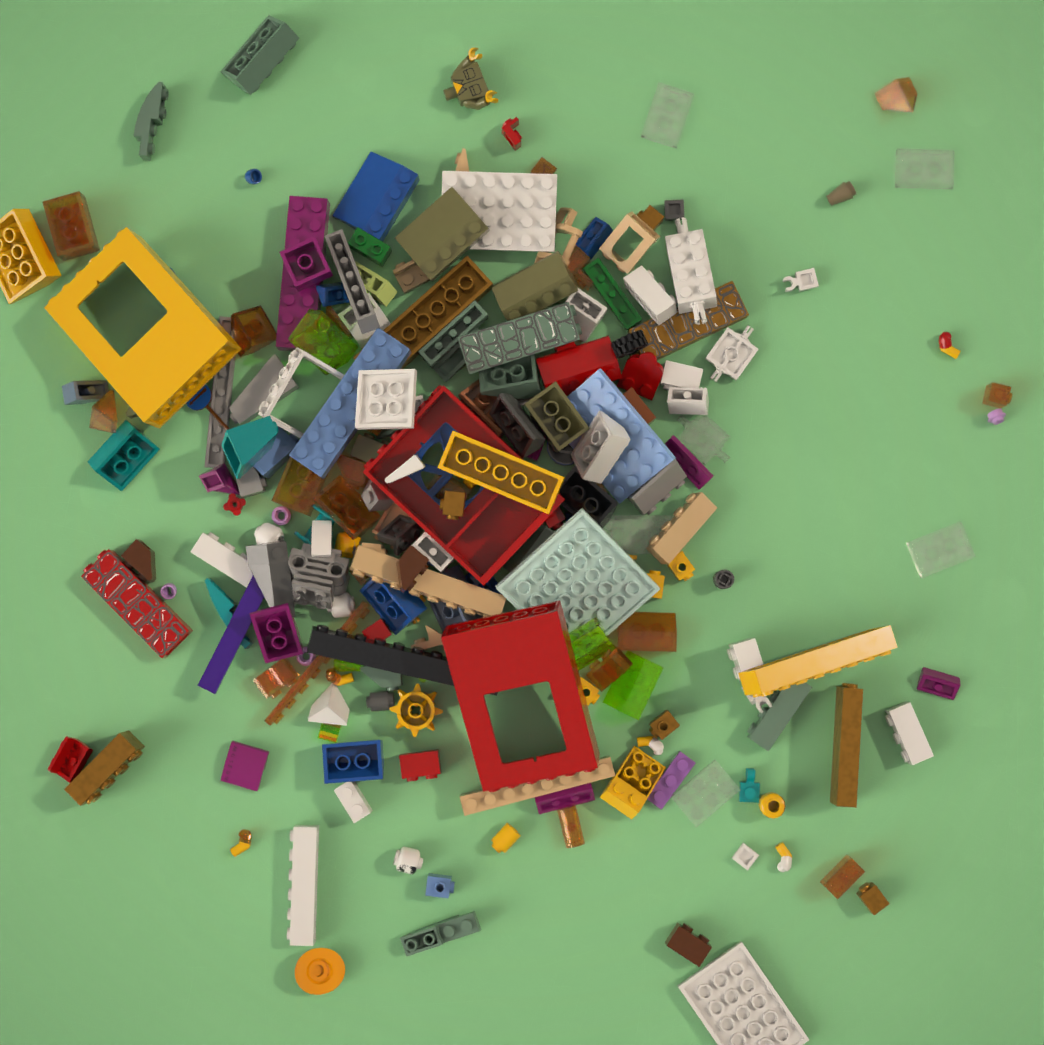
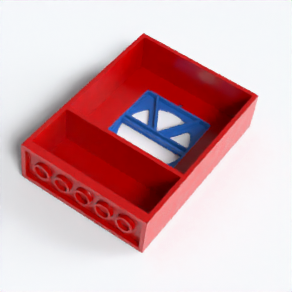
M443 385L442 388L438 386L431 393L433 397L429 402L424 401L417 408L419 412L414 416V429H398L390 437L392 441L389 444H384L377 451L379 455L375 459L371 458L363 466L366 468L363 473L484 586L559 507L565 498L558 493L550 514H546L481 486L471 499L465 501L464 516H459L458 520L447 519V515H444L443 510H440V499L435 497L441 488L454 476L453 474L437 468L438 466L425 464L426 467L394 482L386 483L384 481L385 478L413 455H417L422 461L425 452L438 442L441 443L443 451H445L452 431L522 459L446 386ZM421 471L442 475V477L428 490L422 480Z

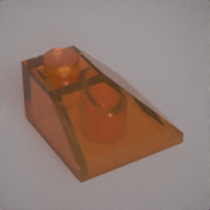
M261 305L231 315V337L242 348L238 352L240 357L255 353L276 341L277 333Z

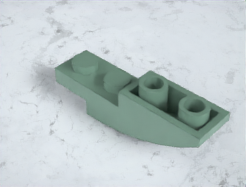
M158 82L146 97L135 125L134 137L141 141L139 155L143 160L151 161V155L155 153V145L153 144V137H156L157 126L155 124L162 125L163 119L166 118L167 112L164 106L165 100H168L169 92L163 82Z
M473 911L431 924L404 935L400 939L406 956H410L440 946L445 942L479 932L481 927L476 913Z

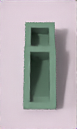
M474 328L471 332H474V331H477V330H480V329H479V328ZM459 342L433 367L445 382L466 365Z

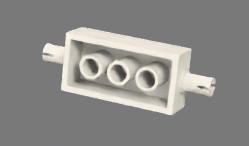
M682 217V225L680 218L675 220L677 234L665 236L666 250L679 314L693 312L695 324L700 325L699 317H701L702 324L707 322L705 309L717 307V298L703 229L689 231L687 219Z

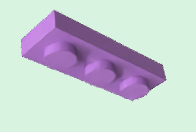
M679 751L661 775L648 800L662 810L696 763Z

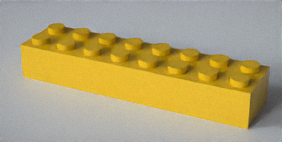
M891 625L835 640L739 672L738 674L745 695H753V698L773 694V691L791 688V685L803 684L808 682L807 680L817 679L825 676L824 674L841 671V668L853 667L858 665L859 662L874 660L877 656L889 655L892 649L898 647Z

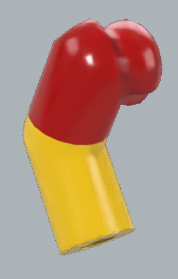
M943 332L939 336L940 350L956 359L961 351L952 346L951 334Z

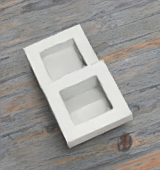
M312 520L311 556L331 557L332 520Z

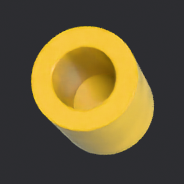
M506 823L491 839L493 842L491 846L498 853H506L521 835L514 827Z

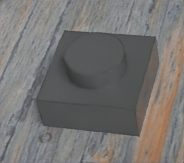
M684 199L664 201L665 221L678 218L682 220V217H684Z

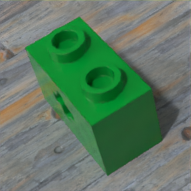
M358 227L348 242L350 249L381 267L384 266L392 252L389 245Z

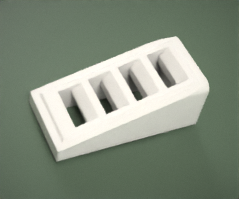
M413 455L386 477L384 481L386 483L394 482L424 469L426 466L417 455Z

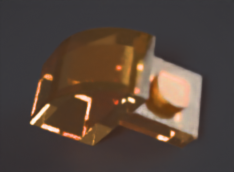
M576 245L569 258L568 268L577 281V286L582 290L585 288L589 291L594 282L582 270L590 262V257Z

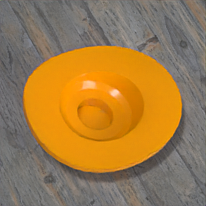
M314 948L305 952L295 966V979L298 986L303 991L314 995L333 991L341 984L345 975L343 959L337 952L328 948Z

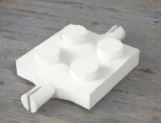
M747 325L743 333L740 334L727 327L705 358L716 368L710 377L711 380L716 376L714 382H717L722 374L730 376L735 381L738 379L759 350L748 339L754 331L753 328L747 333L750 328Z

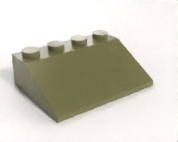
M451 187L400 232L395 239L427 277L434 281L490 230L456 190Z

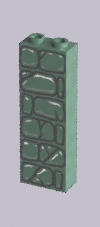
M565 302L458 336L457 338L469 374L580 340L579 335L582 334L580 324H575L573 316L577 315L574 305Z

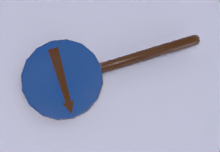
M204 385L186 403L187 406L196 411L207 408L224 429L228 430L229 427L209 406L212 392L207 385Z

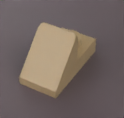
M425 625L429 640L426 641L425 637L414 640L415 644L411 645V649L415 646L425 650L443 645L442 634Z

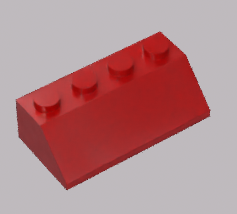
M609 335L537 358L536 362L544 389L556 381L565 395L568 396L600 368L611 381L621 379L620 367L610 345Z

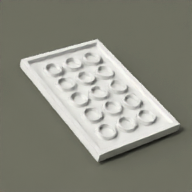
M442 171V195L453 187L490 230L469 250L555 252L557 174Z
M742 941L677 985L718 1045H803L809 1041L805 1032Z

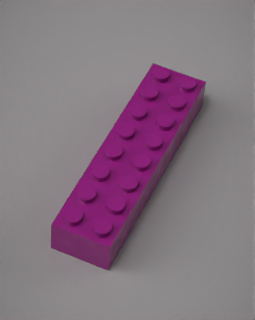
M289 196L285 249L315 236L324 256H326L327 242L325 235L328 234L330 212L328 199ZM284 261L276 347L282 351H293L298 347L307 353H317L321 300L316 290V285H322L323 281L298 292Z

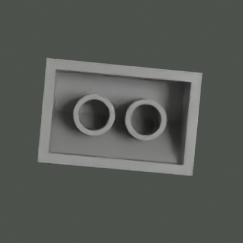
M674 459L627 499L641 515L646 513L650 515L656 510L657 507L655 505L660 500L662 502L666 501L671 496L670 491L674 488L679 489L685 483L684 479L687 475L676 459Z

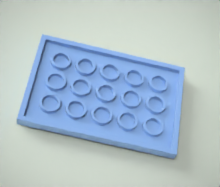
M601 368L567 397L588 427L598 411H602L623 426L631 439L608 476L602 482L619 504L676 458ZM584 433L569 444L573 449Z

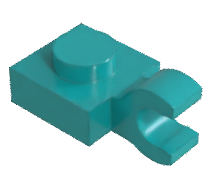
M746 768V782L740 781V802L759 803L760 783L754 782V768Z

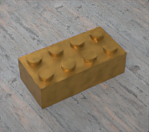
M129 730L119 733L64 790L80 806L96 802L102 796L100 792L111 787L116 781L114 778L119 774L122 775L129 768L128 763L133 760L136 761L143 754L141 750L145 746Z

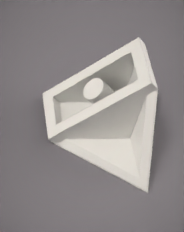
M335 681L312 704L308 717L309 722L347 726L350 709L337 685H335Z

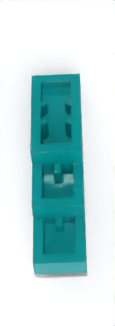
M207 578L205 583L211 600L225 625L228 626L234 614L233 610L238 605L211 578ZM245 635L241 645L244 649H248L253 642Z

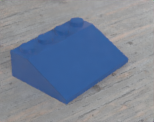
M370 152L332 216L356 230L358 227L383 242L420 181L419 176L399 163Z

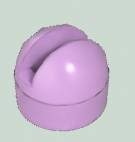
M173 583L164 584L160 591L161 596L165 599L174 598L177 593L176 586Z

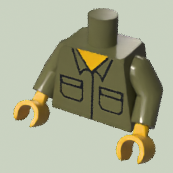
M471 48L468 52L469 55L457 66L451 76L453 87L445 89L443 92L447 101L458 98L460 106L480 110L488 106L490 102L498 103L497 98L492 99L493 95L497 94V92L488 90L478 62H475V60L482 58V54L475 56L478 48Z

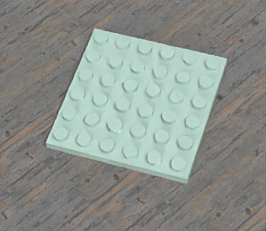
M583 508L575 513L496 585V589L517 610L560 600L576 663L660 590V587Z

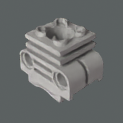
M303 543L302 550L291 549L288 565L294 602L300 605H313L320 609H332L334 596L344 594L350 580L348 573L349 559L342 558L341 550L331 549V557H312L311 544Z

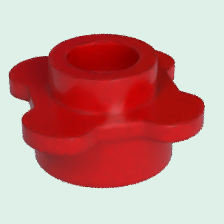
M231 493L223 508L238 516L241 514L243 506L246 505V500L244 498L240 499L236 497V494Z

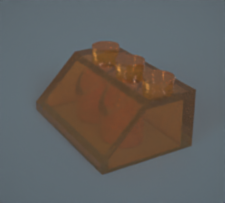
M290 456L272 501L310 517L314 509L312 506L317 502L326 477L324 479Z
M341 475L313 497V500L353 540L365 534L376 524L381 516L377 511L368 510L361 495Z
M634 612L617 627V650L676 652V613Z

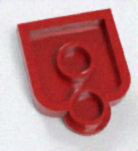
M652 352L631 355L625 364L621 374L622 378L619 379L617 387L627 391L632 387L638 395L653 400L664 372L663 366L657 362V358Z

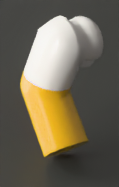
M654 736L637 737L638 747L649 746L655 755L663 753V743L657 738L655 739Z
M781 842L775 848L781 855V862L778 863L777 868L780 872L784 873L791 869L792 854L785 844Z

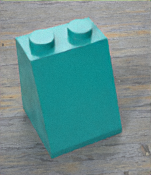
M270 416L226 430L221 446L236 479H240L272 448L278 434V426L275 421H272Z

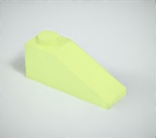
M355 261L367 293H370L374 300L387 307L397 294V290L388 280Z

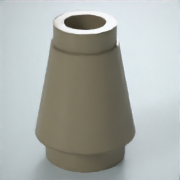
M848 181L846 183L843 182L826 197L830 205L833 206L834 204L853 199L856 191L851 182Z

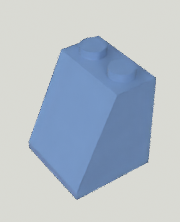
M278 426V434L272 448L254 467L264 477L269 479L291 458L289 454L299 439L293 434L289 435L283 428Z

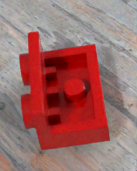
M66 736L47 770L58 774L71 783L82 771L93 749L79 739Z

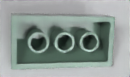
M269 15L220 72L242 91L251 95L259 89L262 81L271 75L274 67L283 61L286 53L295 47L299 37L285 22Z

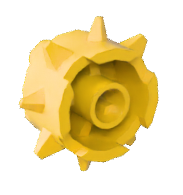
M416 683L414 690L409 693L399 689L400 700L397 705L390 707V711L397 713L399 721L396 728L399 729L405 726L407 729H411L413 737H416L419 730L425 727L434 731L435 728L432 720L435 715L443 713V710L437 708L434 702L437 693L434 691L427 694L421 691L419 683ZM413 705H414L415 707L420 706V708H421V710H419V711L421 712L420 715H419L418 713H416V714H413V713H412V710H413L412 706H413Z

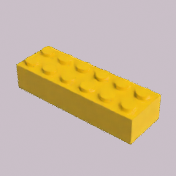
M452 431L437 467L546 514H550L565 479L561 475L455 431Z

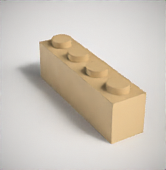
M702 492L691 493L686 498L684 506L679 507L673 513L674 517L662 525V531L649 540L650 545L646 549L661 564H670L717 509Z

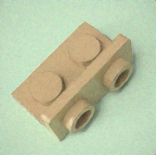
M413 259L407 263L401 262L397 264L393 270L404 294L430 281Z

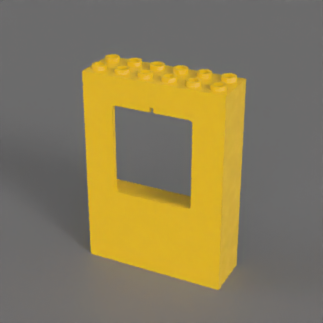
M127 227L120 230L116 237L106 244L103 250L93 257L83 270L78 271L75 278L70 283L65 284L62 290L52 297L44 307L144 423L159 429L242 349L149 244ZM122 263H125L166 308L167 313L121 357L80 311L79 305L100 286V283H103Z

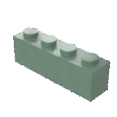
M474 300L418 351L419 355L433 369L459 342L457 337L470 333L474 328L481 326L488 319V314Z
M794 684L790 686L791 688L778 692L774 691L769 698L772 707L768 706L766 708L764 706L762 708L763 713L759 712L758 716L760 718L757 723L753 722L748 728L747 732L749 734L747 737L769 751L812 689L809 684Z

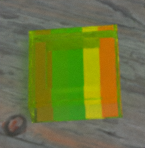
M321 723L318 738L337 743L342 725Z

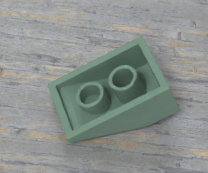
M535 354L479 371L481 395L498 397L499 394L506 393L513 395L515 399H528L539 394L541 387Z

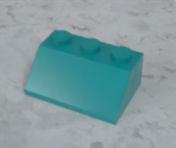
M125 420L87 462L95 472L120 491H123L160 448L133 424Z

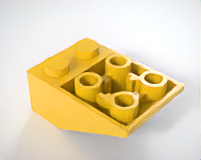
M634 745L616 771L615 776L607 784L600 798L632 820L642 809L666 767Z

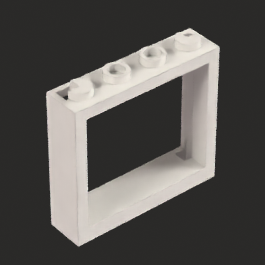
M296 347L290 353L286 366L280 370L277 382L270 387L266 401L261 403L258 415L263 418L270 416L277 426L301 438L304 433L270 415L302 358H305L342 380L344 374Z

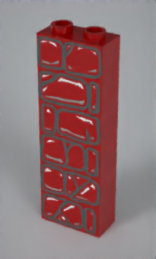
M103 550L97 556L98 560L94 564H89L83 570L84 574L81 577L161 658H166L193 630L132 569L123 563L122 558L114 550Z

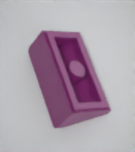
M923 667L917 684V690L954 700L961 685L960 678Z

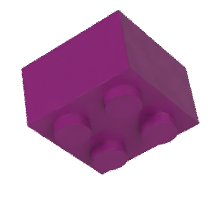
M315 236L279 252L298 292L333 276Z

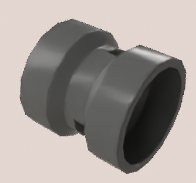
M720 570L714 575L713 583L719 589H727L733 585L734 575L729 570Z

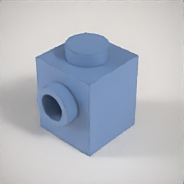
M429 873L425 896L449 898L450 893H454L455 882L451 881L452 876Z

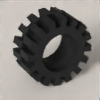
M638 330L620 337V339L613 341L610 345L616 358L619 359L645 348V346H648V342L643 331Z

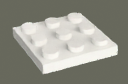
M359 370L355 428L357 430L414 429L417 370Z

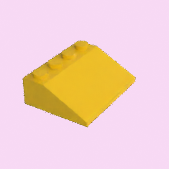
M12 209L0 219V287L8 303L13 304L50 285L62 276L29 209Z

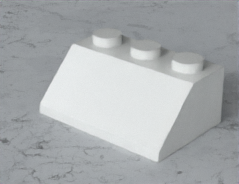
M598 411L589 425L590 429L584 433L572 451L571 457L582 479L601 484L631 439L623 426L604 412Z

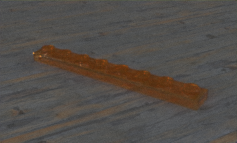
M362 601L340 629L352 634L358 627L356 624L360 618L364 619L369 614L370 610L368 608L371 605L366 601ZM318 655L264 721L270 726L274 723L278 724L284 717L282 714L286 708L290 709L297 700L294 698L298 693L302 695L309 687L307 682L311 678L315 679L321 672L319 669L323 663L327 664L332 658Z

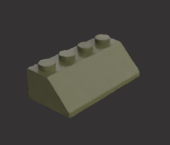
M559 251L491 287L501 312L507 321L543 310L578 291L577 281Z

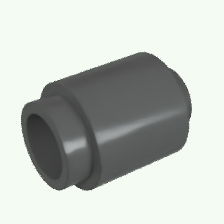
M389 691L370 692V696L366 697L367 708H371V712L390 710V707L395 706L394 693H389Z

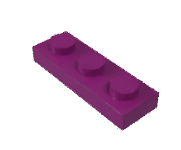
M674 435L665 443L667 448L676 457V461L687 475V478L699 490L713 477L708 469Z
M591 783L535 797L539 814L595 800Z

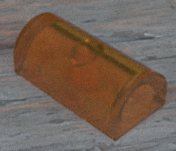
M576 805L558 809L557 812L566 848L585 844Z

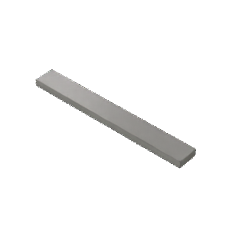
M219 316L220 325L237 342L239 318ZM236 355L213 377L210 407L228 427ZM211 413L209 415L204 466L206 468H214L226 460V455L221 446L226 430Z

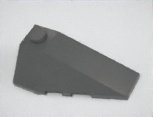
M286 541L245 546L248 566L269 607L288 603L293 617H295Z

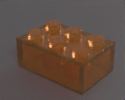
M80 191L43 201L56 253L60 259L66 261L100 251L87 201Z

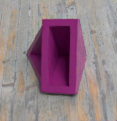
M225 462L199 475L207 492L216 491L240 495L238 485Z

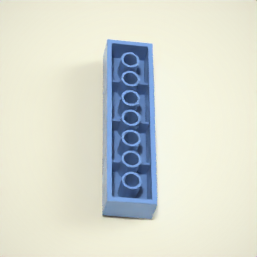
M376 329L289 456L324 479L358 431L355 428L359 370L401 369L412 353L411 350L382 329Z

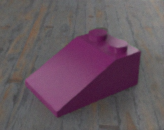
M288 603L250 613L265 664L303 654L302 640Z

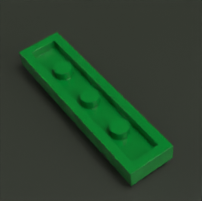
M599 258L583 268L587 277L626 331L642 321L641 316Z

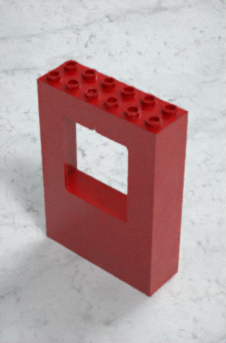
M560 600L451 624L445 627L441 639L483 792H495L503 787L515 788L523 783L534 784L542 779L553 780L561 775L572 776L576 772L581 771L592 772L595 768H598L600 753ZM541 682H549L566 750L536 756V760H534V757L503 763L484 695Z

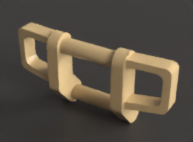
M561 207L556 215L555 236L557 233L571 235L562 255L568 266L570 263L569 258L583 231L572 227L577 211L572 208ZM566 214H568L567 217H566V219H565V221H564V223H561V222L563 221L564 217L566 216ZM538 252L534 263L552 253Z

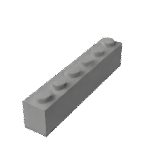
M343 230L325 235L361 333L365 334L380 328Z

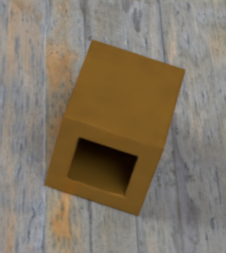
M873 882L863 884L859 888L860 891L856 893L873 915H876L889 905L887 899Z

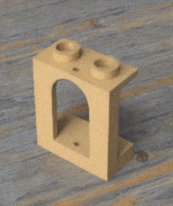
M634 212L626 214L599 249L606 259L612 260L617 264L616 267L621 272L628 274L633 271L634 266L661 236ZM631 227L643 240L629 258L624 260L613 250V247L625 231Z

